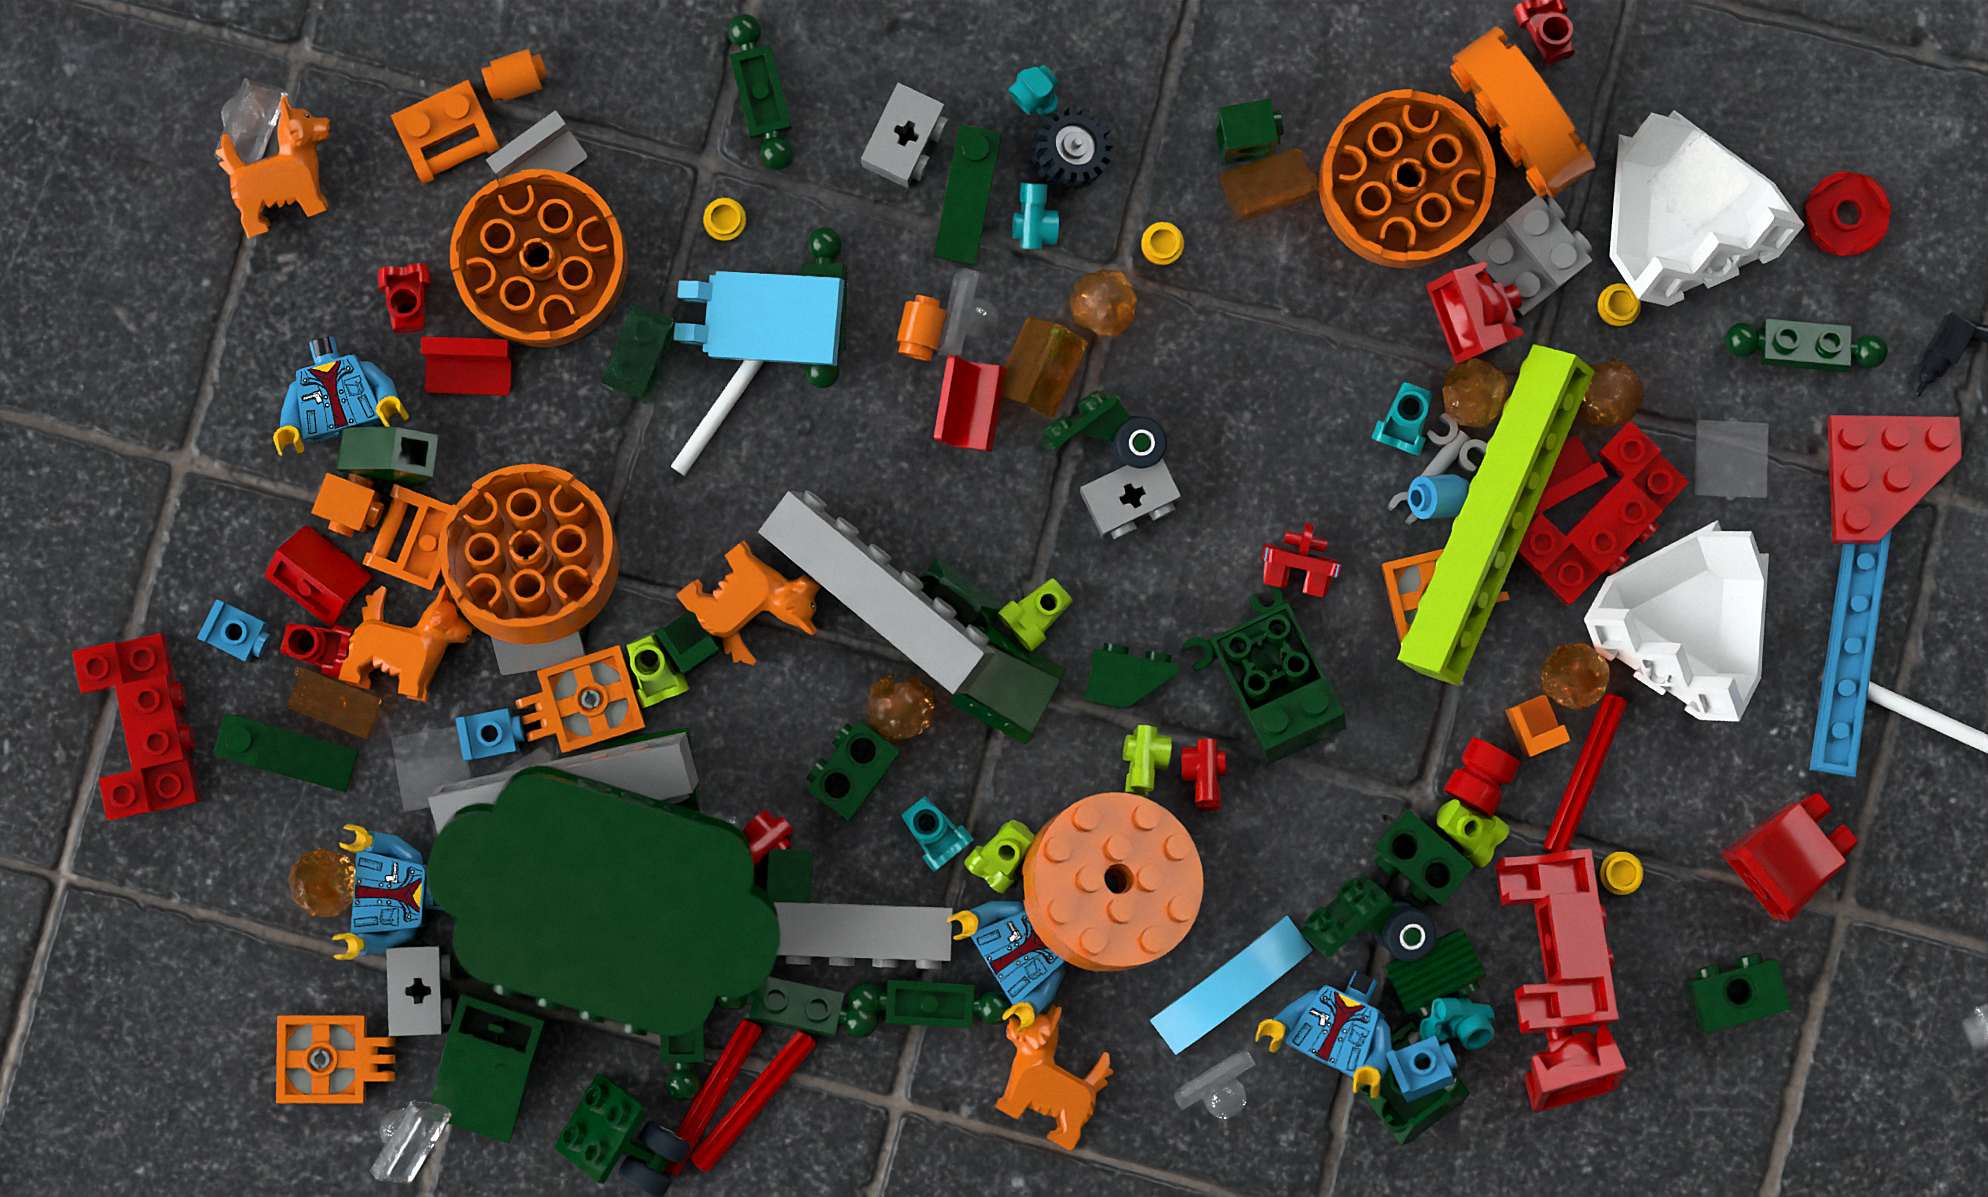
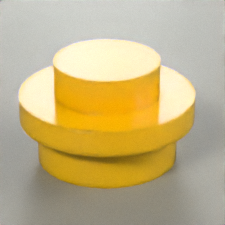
M719 198L707 206L703 215V223L710 236L720 241H730L737 238L743 232L746 226V214L737 201L730 198Z
M1159 222L1151 225L1144 232L1141 248L1144 256L1150 262L1156 265H1169L1181 256L1184 249V238L1180 230L1173 224Z
M1617 283L1608 286L1602 291L1598 298L1597 308L1599 315L1606 323L1621 327L1632 323L1638 317L1641 310V300H1638L1629 285Z
M1614 852L1608 855L1601 863L1599 877L1602 885L1608 891L1617 895H1626L1634 892L1640 886L1643 880V867L1634 855L1628 852Z

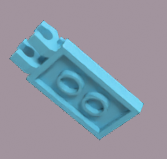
M716 271V275H710L709 283L679 280L678 298L684 299L686 302L707 303L705 326L675 323L674 340L680 341L681 344L703 345V352H709L708 356L714 359L837 366L844 280L832 277Z

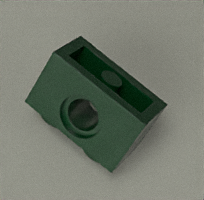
M1758 952L1736 958L1738 965L1736 967L1721 970L1720 964H1714L1694 970L1696 978L1685 980V985L1698 1030L1709 1033L1791 1010L1777 959H1763L1762 953ZM1734 979H1740L1746 989L1744 998L1737 1003L1731 1002L1727 996V987Z

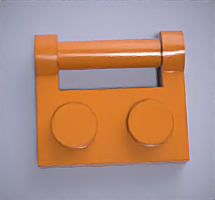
M469 80L391 115L423 185L435 180L434 175L485 151L491 154L501 149ZM474 127L477 128L479 136L426 160L423 151Z
M394 484L389 495L393 499L371 553L366 552L362 564L435 592L442 574L438 554L440 532L452 506ZM410 504L418 507V511L398 561L395 563L387 560L407 507Z

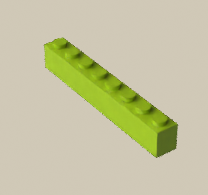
M1533 344L1528 357L1523 361L1519 378L1511 396L1504 404L1503 415L1494 436L1487 443L1486 454L1478 473L1470 483L1469 493L1462 510L1453 522L1452 533L1446 547L1437 559L1435 572L1427 591L1419 601L1418 611L1411 628L1402 640L1401 651L1397 659L1417 673L1460 686L1595 372L1577 355Z

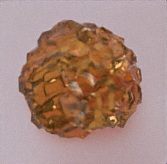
M1103 268L1100 271L1085 274L1082 280L1075 284V292L1069 296L1071 301L1070 310L1074 323L1083 328L1093 329L1098 336H1120L1136 316L1134 311L1137 296L1133 293L1132 285L1125 280V276L1120 271Z
M1612 357L1610 361H1600L1599 363L1589 365L1595 372L1578 409L1579 413L1583 414L1591 424L1605 425L1606 428H1612L1614 425H1624L1628 420L1636 416V409L1644 401L1645 389L1643 383L1638 380V377L1630 369V366L1623 363L1620 359Z
M1471 358L1467 363L1454 365L1450 372L1445 375V384L1442 388L1444 407L1446 409L1445 414L1456 420L1459 425L1485 428L1486 425L1492 423L1493 419L1502 412L1508 392L1507 381L1502 371L1496 370L1491 363H1487L1479 358Z
M1582 642L1576 645L1574 643L1561 644L1551 652L1545 664L1541 666L1542 689L1547 696H1550L1564 707H1570L1572 710L1588 708L1592 704H1596L1605 694V688L1610 681L1608 677L1611 672L1608 661L1592 649L1589 644Z
M891 674L886 678H880L875 684L870 686V696L867 703V713L870 716L869 722L878 731V734L885 737L887 741L893 742L895 740H903L904 738L911 739L914 735L922 733L923 729L931 724L934 713L932 690L921 683L914 675L906 684H896L895 674Z
M320 848L311 851L309 854L299 857V861L295 862L290 868L289 882L292 900L295 904L306 910L309 915L319 917L338 916L342 910H347L353 902L355 867L348 857L342 856L339 852Z

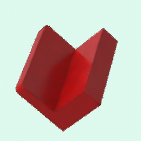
M421 337V354L426 358L425 391L427 393L509 396L511 394L513 345L509 340Z
M948 355L934 440L953 448L992 453L1006 368L1000 365L968 362L958 356Z
M1574 436L1564 442L1532 518L1608 477L1600 461L1593 464L1579 437Z
M305 525L276 550L264 577L332 628L343 617L351 599L370 582L372 575L311 527Z

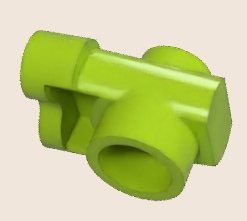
M1051 578L1020 602L1016 603L1011 600L997 615L1004 625L1016 635L1020 643L1028 651L1032 652L1046 640L1044 632L1068 608L1073 600L1059 583ZM1047 595L1054 601L1055 607L1053 610L1048 611L1042 608L1040 603L1042 596Z
M655 633L626 644L630 656V666L636 675L639 685L634 691L641 708L654 705L690 689L682 671L676 672ZM646 650H653L658 656V661L652 665L646 664L642 660V653Z
M1138 725L1133 735H1126L1123 747V760L1130 761L1129 773L1126 775L1125 793L1144 798L1148 797V793L1154 790V769L1167 770L1171 755V737L1157 735L1156 727Z
M1457 799L1442 805L1436 816V824L1439 830L1453 838L1463 848V856L1479 868L1485 867L1491 861L1495 847L1506 839L1510 830L1509 826L1497 816H1484Z
M1011 820L1003 824L997 835L984 847L976 846L965 859L964 864L970 872L984 878L993 890L1004 894L1017 879L1015 870L1026 856L1035 835L1030 832L1025 824Z

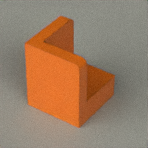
M1545 695L1505 710L1524 758L1534 756L1571 741L1565 725H1558L1549 700Z

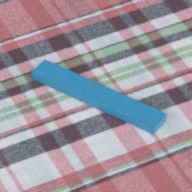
M1892 528L1876 545L1843 544L1810 771L1850 778L1856 776Z

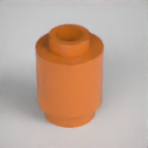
M529 48L490 61V66L481 69L492 101L503 98L504 102L541 90L543 89L541 80L548 78L541 55L532 56Z
M916 295L914 302H905L896 342L900 343L899 354L914 359L931 361L933 352H938L947 315L946 310L939 308L940 300Z

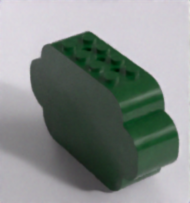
M536 765L524 768L506 781L494 804L486 802L473 803L453 813L438 834L427 865L426 878L431 896L444 911L458 917L454 931V948L460 963L471 975L479 980L494 984L493 990L502 995L518 998L521 992L537 997L536 1003L545 1008L560 1011L564 1005L580 1010L579 1016L588 1021L604 1023L607 1018L623 1023L621 1029L639 1036H647L648 1031L667 1036L688 1033L706 1020L714 1006L716 996L735 998L753 992L768 978L780 944V926L776 906L771 897L762 888L752 883L754 867L751 846L744 833L737 826L718 817L551 766Z

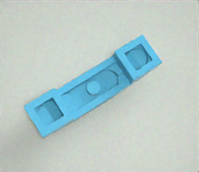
M1286 915L1186 994H1182L1152 1017L1150 1021L1175 1055H1177L1265 990L1306 957L1313 949Z

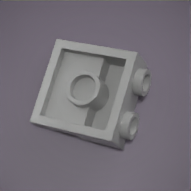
M1536 195L1468 250V253L1476 263L1487 262L1488 267L1484 270L1490 276L1492 283L1502 282L1503 287L1514 284L1517 287L1521 296L1522 306L1515 310L1520 318L1592 261L1588 255L1592 251L1591 245L1579 231L1576 230L1572 234L1561 222L1565 218L1563 210L1550 197L1544 201L1543 198H1539Z

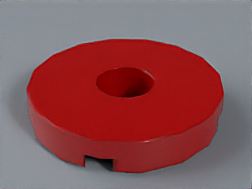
M1840 171L1825 177L1810 191L1804 206V225L1811 240L1823 251L1837 257H1855L1870 251L1885 237L1889 228L1891 204L1885 190L1872 177L1864 174L1850 173L1851 171ZM1849 203L1857 209L1858 220L1854 225L1843 224L1838 219L1837 208L1840 204Z

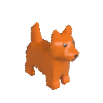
M283 96L280 101L281 117L277 127L278 153L245 164L238 155L229 134H223L220 143L221 148L215 152L223 159V161L219 162V165L230 177L232 199L241 211V223L248 238L269 231L268 226L271 225L269 218L262 215L265 205L271 208L277 203L280 208L286 202L288 205H291L297 200L307 217L326 211L328 208L325 195L320 191L317 146L330 137V119L327 117H313L305 109L292 108L287 96Z
M745 540L725 554L733 572L725 576L726 579L718 583L720 588L714 590L713 594L702 591L703 584L699 579L692 581L676 594L686 609L696 614L703 629L721 640L725 654L732 653L733 663L740 661L750 665L756 663L757 660L744 644L739 631L762 611H770L783 622L797 626L810 635H814L819 631L811 619L817 610L814 599L821 584L808 575H802L800 578L792 581L784 578L778 571L754 556L751 552V547Z
M447 584L442 586L436 599L427 607L415 627L407 628L384 622L383 611L387 588L381 586L373 595L365 597L368 607H362L363 622L350 637L349 656L342 663L338 679L348 685L370 690L372 682L369 674L380 667L381 671L389 672V675L392 677L398 675V679H400L399 694L407 695L409 699L428 703L430 696L429 686L437 672L446 648L451 643L467 642L473 636L476 628L464 618V614L457 606L451 592L449 593Z
M1052 1005L1046 1015L1038 1014L1034 1018V1022L1019 1034L1015 1033V1031L1021 1026V1019L1009 1018L1006 1036L1017 1047V1054L1013 1061L1005 1093L1001 1098H998L994 1107L1015 1119H1018L1027 1107L1043 1115L1048 1114L1056 1118L1058 1127L1056 1130L1049 1131L1046 1138L1072 1152L1081 1137L1082 1126L1093 1115L1096 1105V1094L1108 1085L1105 1079L1114 1074V1072L1109 1067L1110 1057L1107 1052H1103L1091 1072L1083 1079L1055 1064L1054 1054L1058 1044V1024L1062 1008Z

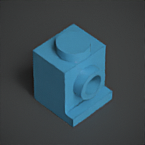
M216 599L197 638L243 661L252 663L255 656L258 658L263 656L270 643L271 635L267 632L271 624ZM238 624L242 628V636L238 640L233 641L229 637V632L233 625Z
M507 708L455 718L463 761L472 762L520 752L518 742L525 741L520 716L513 717L512 709ZM493 725L498 731V736L493 742H487L483 737V731L486 727Z
M1436 1036L1427 1038L1394 1052L1393 1050L1386 1053L1407 1103L1455 1083L1450 1070L1458 1067L1449 1044L1445 1043L1440 1046ZM1427 1057L1431 1059V1065L1428 1069L1419 1070L1416 1068V1062Z

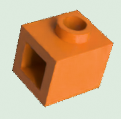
M326 473L311 513L329 520V530L352 538L355 531L367 535L370 526L373 528L377 526L383 513L384 504L380 503L382 494L371 489L373 481L356 474H349L347 480Z

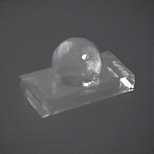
M244 78L238 95L229 99L222 108L221 118L224 130L215 152L221 148L220 143L223 134H229L238 155L245 164L260 160L280 114V101L283 96H287V93L280 87ZM214 152L213 155L216 157V159H217L218 161H220V162L223 161V159L220 158V157Z
M965 268L954 275L946 309L947 315L937 352L939 356L946 358L948 355L960 356L965 336L973 340H983L989 338L996 331L999 324V315L995 306L983 298H974L980 274L978 271Z
M1242 1048L1173 1091L1174 1094L1172 1096L1181 1110L1203 1098L1206 1109L1213 1116L1220 1119L1235 1117L1243 1110L1246 1103L1245 1089L1235 1077L1250 1069L1256 1063L1250 1053Z
M411 1101L407 1109L392 1110L382 1119L379 1131L385 1146L370 1170L376 1180L411 1184L452 1115L445 1105Z

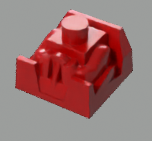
M1486 261L1453 270L1426 285L1455 365L1524 335L1523 329L1512 325L1516 321L1512 311L1522 306L1521 296L1517 287L1514 284L1503 287L1502 282L1492 283L1490 276L1484 270L1488 267Z
M1605 1024L1599 1025L1595 1037L1589 1031L1574 1034L1572 1027H1569L1559 1032H1546L1548 1038L1544 1053L1538 1052L1534 1054L1530 1062L1532 1072L1526 1073L1524 1078L1533 1114L1616 1091L1627 1068Z

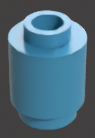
M1455 474L1419 476L1410 485L1407 497L1408 504L1413 514L1420 519L1457 517L1468 496L1470 483Z

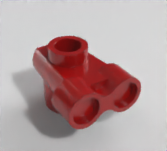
M1527 0L1514 7L1513 11L1520 28H1527L1547 65L1574 55L1575 49L1571 40L1573 25L1570 19L1564 15L1568 11L1564 0Z
M411 264L402 268L383 267L377 271L379 291L386 293V303L393 332L396 334L422 332L425 329V289L431 286L429 266L426 264ZM405 308H414L408 313H401Z
M288 623L280 653L321 667L322 674L339 678L342 663L349 655V640L354 634L355 629L334 624L332 629ZM306 636L314 638V647L309 652H305L301 648V641Z
M1216 739L1197 740V747H1182L1183 781H1197L1195 803L1198 810L1206 812L1221 810L1219 776H1227L1226 750H1218Z
M768 810L758 814L742 830L751 846L754 872L769 858V851L771 849L790 850L793 846L789 839L793 836L794 829L782 816L776 820Z

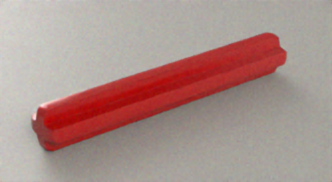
M1607 693L1602 699L1544 843V849L1551 853L1568 851L1626 709L1627 700L1621 696Z
M747 1018L741 1020L675 1133L678 1138H682L690 1143L692 1148L683 1163L669 1160L664 1169L667 1173L676 1176L682 1170L762 1033V1027Z
M801 1030L796 1032L691 1155L690 1160L703 1172H708L813 1050L816 1046V1041L812 1036Z

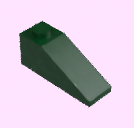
M959 124L934 258L976 266L1001 147L1002 132Z
M225 713L213 751L215 756L342 792H347L359 751L229 713Z

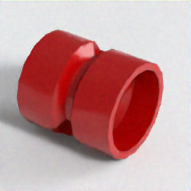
M1471 737L1460 757L1465 767L1454 770L1443 790L1469 807L1493 817L1503 796L1499 789L1500 785L1511 784L1522 763L1501 749L1479 738Z

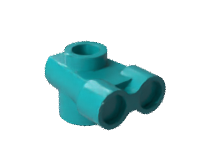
M1045 65L1021 71L1016 78V82L1007 89L1018 106L1028 115L1036 111L1040 116L1049 117L1057 110L1058 98L1054 93V89L1060 83Z
M1020 183L1019 202H1021V213H1014L1012 237L1013 239H1020L1021 248L1042 249V244L1056 245L1059 216L1057 210H1044L1047 200L1048 185Z
M1404 381L1385 420L1377 421L1371 438L1420 456L1426 440L1421 435L1433 392ZM1413 398L1418 401L1419 410L1417 413L1409 415L1403 411L1402 405L1406 399Z
M926 796L901 815L926 853L922 856V859L933 872L974 840L963 825L957 828ZM924 814H930L935 819V826L930 831H924L919 827V818Z
M1467 997L1459 999L1437 998L1432 1003L1431 1016L1423 1019L1420 1024V1036L1422 1040L1436 1036L1438 1042H1445L1446 1038L1458 1037L1465 1049L1475 1050L1490 1042L1495 1033L1491 1025L1494 1020L1493 1009L1488 1004L1472 1003L1471 999Z

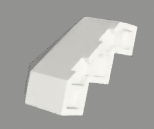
M1675 110L1672 111L1669 117L1651 113L1633 137L1619 134L1609 257L1638 300L1665 306L1675 304L1684 300L1683 292L1703 283L1707 288L1713 287L1739 275L1738 267L1756 259H1760L1762 264L1779 257L1803 228V222L1775 183Z
M1717 520L1608 576L1584 618L1596 652L1609 661L1617 657L1636 670L1633 675L1635 678L1659 694L1663 695L1668 691L1685 702L1687 706L1684 710L1699 720L1740 721L1761 679L1769 554L1759 553L1752 531H1721Z

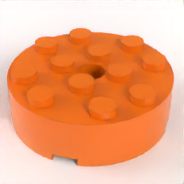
M1495 26L1452 57L1454 64L1450 66L1451 75L1464 94L1469 91L1476 99L1475 104L1477 105L1476 110L1478 112L1476 115L1490 135L1495 131L1499 132L1502 140L1500 142L1502 152L1515 169L1520 165L1525 168L1527 175L1525 178L1536 195L1542 198L1547 194L1550 198H1554L1595 169V162L1584 143L1580 144L1581 140L1573 132L1576 128L1544 81L1516 45L1512 46L1510 42L1506 45L1503 44L1508 38L1499 27Z
M1413 89L1382 93L1366 100L1353 109L1334 132L1324 153L1319 173V193L1322 208L1327 221L1339 239L1361 257L1376 264L1394 268L1426 266L1438 262L1458 250L1472 236L1485 218L1491 205L1496 179L1495 159L1491 145L1474 117L1460 105L1444 96L1412 91ZM1400 169L1412 171L1418 178V185L1416 187H1405L1401 183L1399 184L1397 171Z
M521 170L522 172L499 180L495 179L488 183L464 207L454 227L451 239V271L464 303L495 334L524 346H560L589 334L613 311L621 297L627 278V246L620 225L609 206L587 184L573 176L554 170ZM539 248L548 249L549 261L543 266L531 267L528 264V258L534 250Z
M520 464L505 467L485 475L472 484V489L463 496L457 505H452L440 532L439 563L442 575L457 606L475 627L501 641L535 645L560 640L575 633L587 625L602 610L612 594L618 577V543L603 503L594 491H591L586 485L575 479L573 474L556 467L540 464ZM537 550L533 555L529 556V559L522 557L526 551Z
M1111 792L1092 795L1059 812L1036 834L1032 845L1026 853L1022 869L1025 896L1023 903L1029 921L1037 935L1051 951L1063 960L1079 968L1095 972L1131 970L1168 953L1183 940L1191 929L1199 912L1203 895L1202 865L1196 846L1187 830L1167 809L1147 798L1129 793ZM1105 873L1116 876L1115 879L1118 884L1117 894L1107 888L1104 880Z

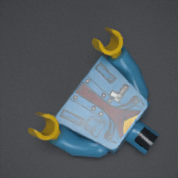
M333 336L323 337L309 343L315 365L296 371V381L289 385L281 411L280 428L274 433L273 439L280 456L283 455V448L291 443H294L297 453L300 454L304 451L300 437L301 433L305 441L313 444L341 436L343 428L373 427L384 424L385 427H391L389 419L392 415L400 413L404 421L409 418V415L399 400L391 378L373 362L361 361L355 354L340 357L335 338Z
M346 824L343 828L355 831L357 834L356 840L351 845L339 844L341 848L357 852L351 933L337 934L332 938V940L344 939L348 943V950L345 954L334 955L337 960L352 959L358 954L387 953L386 948H398L413 940L418 933L419 927L427 926L429 910H443L431 896L426 878L427 865L423 864V858L419 851L396 835L376 831L367 832L360 826Z
M989 901L969 911H961L950 915L947 918V923L957 919L963 926L962 933L953 938L961 940L971 936L1013 1004L1012 1007L1004 1012L1003 1019H1007L1011 1014L1019 1016L1021 1026L1015 1033H1021L1034 1022V1018L1054 999L1065 976V968L1063 966L1065 960L1051 951L1037 935L1029 921L1024 903L1021 901Z
M1357 971L1354 972L1344 993L1328 985H1324L1321 990H1311L1287 1005L1273 1019L1261 1022L1255 1037L1257 1042L1266 1035L1273 1037L1274 1039L1270 1044L1269 1051L1276 1052L1281 1046L1283 1037L1287 1036L1285 1043L1290 1047L1353 1077L1354 1093H1357L1358 1088L1363 1084L1371 1085V1098L1379 1096L1380 1080L1389 1066L1386 1053L1392 1051L1390 1027L1384 1021L1385 1015L1378 1009L1367 1005L1378 982Z

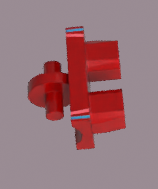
M1307 522L1304 524L1302 534L1285 531L1283 543L1299 546L1298 551L1264 543L1261 558L1265 561L1263 567L1264 584L1286 588L1290 568L1303 569L1307 571L1302 592L1323 598L1327 594L1332 578H1338L1341 564H1339V560L1308 553L1309 549L1325 552L1328 540L1313 537L1314 524Z

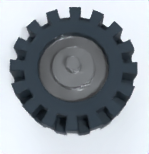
M1071 106L1063 112L1061 108L1055 111L1051 117L1049 116L1034 135L1036 139L1031 144V151L1036 152L1032 157L1033 165H1041V169L1038 171L1041 177L1046 174L1051 177L1048 182L1050 185L1055 186L1060 182L1062 183L1061 189L1069 190L1072 186H1075L1076 190L1081 189L1087 183L1090 185L1108 167L1107 164L1113 156V153L1109 152V150L1114 146L1113 138L1107 139L1106 137L1111 132L1108 125L1103 128L1099 126L1098 123L1102 118L1098 114L1090 118L1088 116L1089 109L1082 108L1080 112H1076V106Z

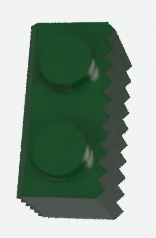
M1457 928L1437 938L1430 953L1420 960L1403 961L1397 958L1381 966L1404 1013L1409 1015L1416 1012L1418 1018L1431 1013L1432 1003L1437 998H1443L1454 992L1458 999L1479 989L1480 985L1477 980L1486 976L1465 931L1461 928Z

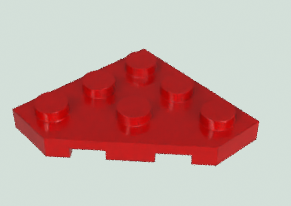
M1831 415L1827 420L1832 544L1876 545L1962 458L1960 417Z

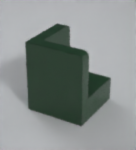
M688 611L665 628L660 627L654 631L677 666L686 676L722 652L710 633L703 629L696 614L692 611Z
M771 849L769 851L767 894L773 901L812 903L814 851Z

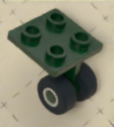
M1096 390L1077 404L1081 411L1073 417L1069 418L1062 415L1042 430L1046 437L1039 441L1043 449L1053 451L1078 433L1109 441L1110 450L1116 460L1123 465L1143 469L1154 466L1162 459L1167 448V436L1157 421L1149 417L1130 416L1120 403L1122 398L1117 392L1107 391L1104 393L1103 390L1100 392Z
M1361 875L1358 879L1352 878L1343 884L1338 890V897L1326 908L1320 907L1312 912L1305 921L1306 926L1300 930L1304 938L1326 958L1332 956L1358 931L1371 932L1378 943L1403 961H1417L1424 958L1433 949L1437 937L1435 924L1427 914L1419 910L1408 900L1402 898L1392 899L1387 892L1365 875Z
M597 1074L591 1085L584 1092L583 1098L570 1121L563 1128L555 1149L594 1181L601 1184L606 1182L623 1151L631 1155L625 1158L619 1168L620 1176L650 1195L663 1197L672 1183L671 1178L663 1172L669 1160L683 1163L692 1146L686 1140L678 1138L672 1130L653 1121L646 1122L639 1134V1140L647 1148L631 1140L647 1112V1108L607 1077Z

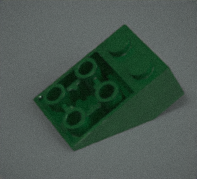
M1288 603L1210 638L1249 728L1268 765L1346 729L1345 713Z
M470 992L461 994L446 1039L427 1117L509 1144L551 1019Z

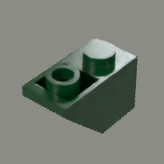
M399 427L343 428L341 430L336 471L420 487L433 477L438 435Z
M1104 643L1103 650L1094 649L1084 702L1128 709L1176 676L1180 665L1171 663L1172 655L1146 651L1145 658L1128 655L1129 647Z

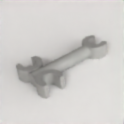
M1443 413L1439 419L1448 427L1447 436L1440 437L1435 432L1429 430L1425 437L1432 445L1444 447L1420 476L1443 475L1456 458H1458V463L1463 470L1472 473L1477 467L1468 460V450L1477 449L1483 455L1486 454L1487 444L1484 441L1478 439L1471 440L1467 434L1458 429V424L1453 416ZM1408 491L1395 495L1389 501L1387 508L1392 511L1399 502L1405 501L1408 503ZM1411 512L1405 522L1409 525L1415 522L1418 517Z

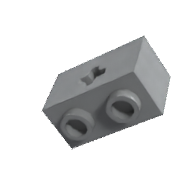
M897 83L862 155V167L906 188H909L913 178L920 181L930 161V157L925 155L931 140L937 143L940 141L949 119L943 117L945 113L944 104L901 83ZM909 129L914 130L916 142L909 140L905 146L900 145L898 133L905 135Z
M1163 458L1149 468L1139 469L1126 465L1080 488L1081 496L1101 537L1111 533L1114 540L1136 530L1137 527L1134 522L1150 515L1152 521H1155L1174 512L1176 509L1173 503L1179 501L1181 497ZM1130 487L1133 493L1142 492L1143 496L1139 499L1138 508H1134L1131 503L1122 504L1121 500L1125 496V488Z
M445 945L386 948L389 1036L432 1035L448 1032V1024L452 1023L455 1011L453 998H447L446 981L453 979V958L451 954H445ZM420 978H422L424 986L431 987V994L424 996L423 1003H421L420 995L413 994L412 987L420 984Z

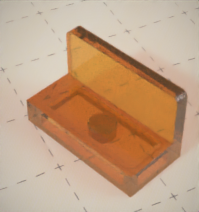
M1293 148L1227 171L1220 176V181L1235 223L1316 196L1319 190L1314 172H1308L1299 148Z
M1029 316L1004 367L1006 368L1001 397L1019 402L1041 416L1054 419L1088 345V341L1062 325Z
M296 666L293 674L299 677L286 708L362 738H370L385 699L312 670Z

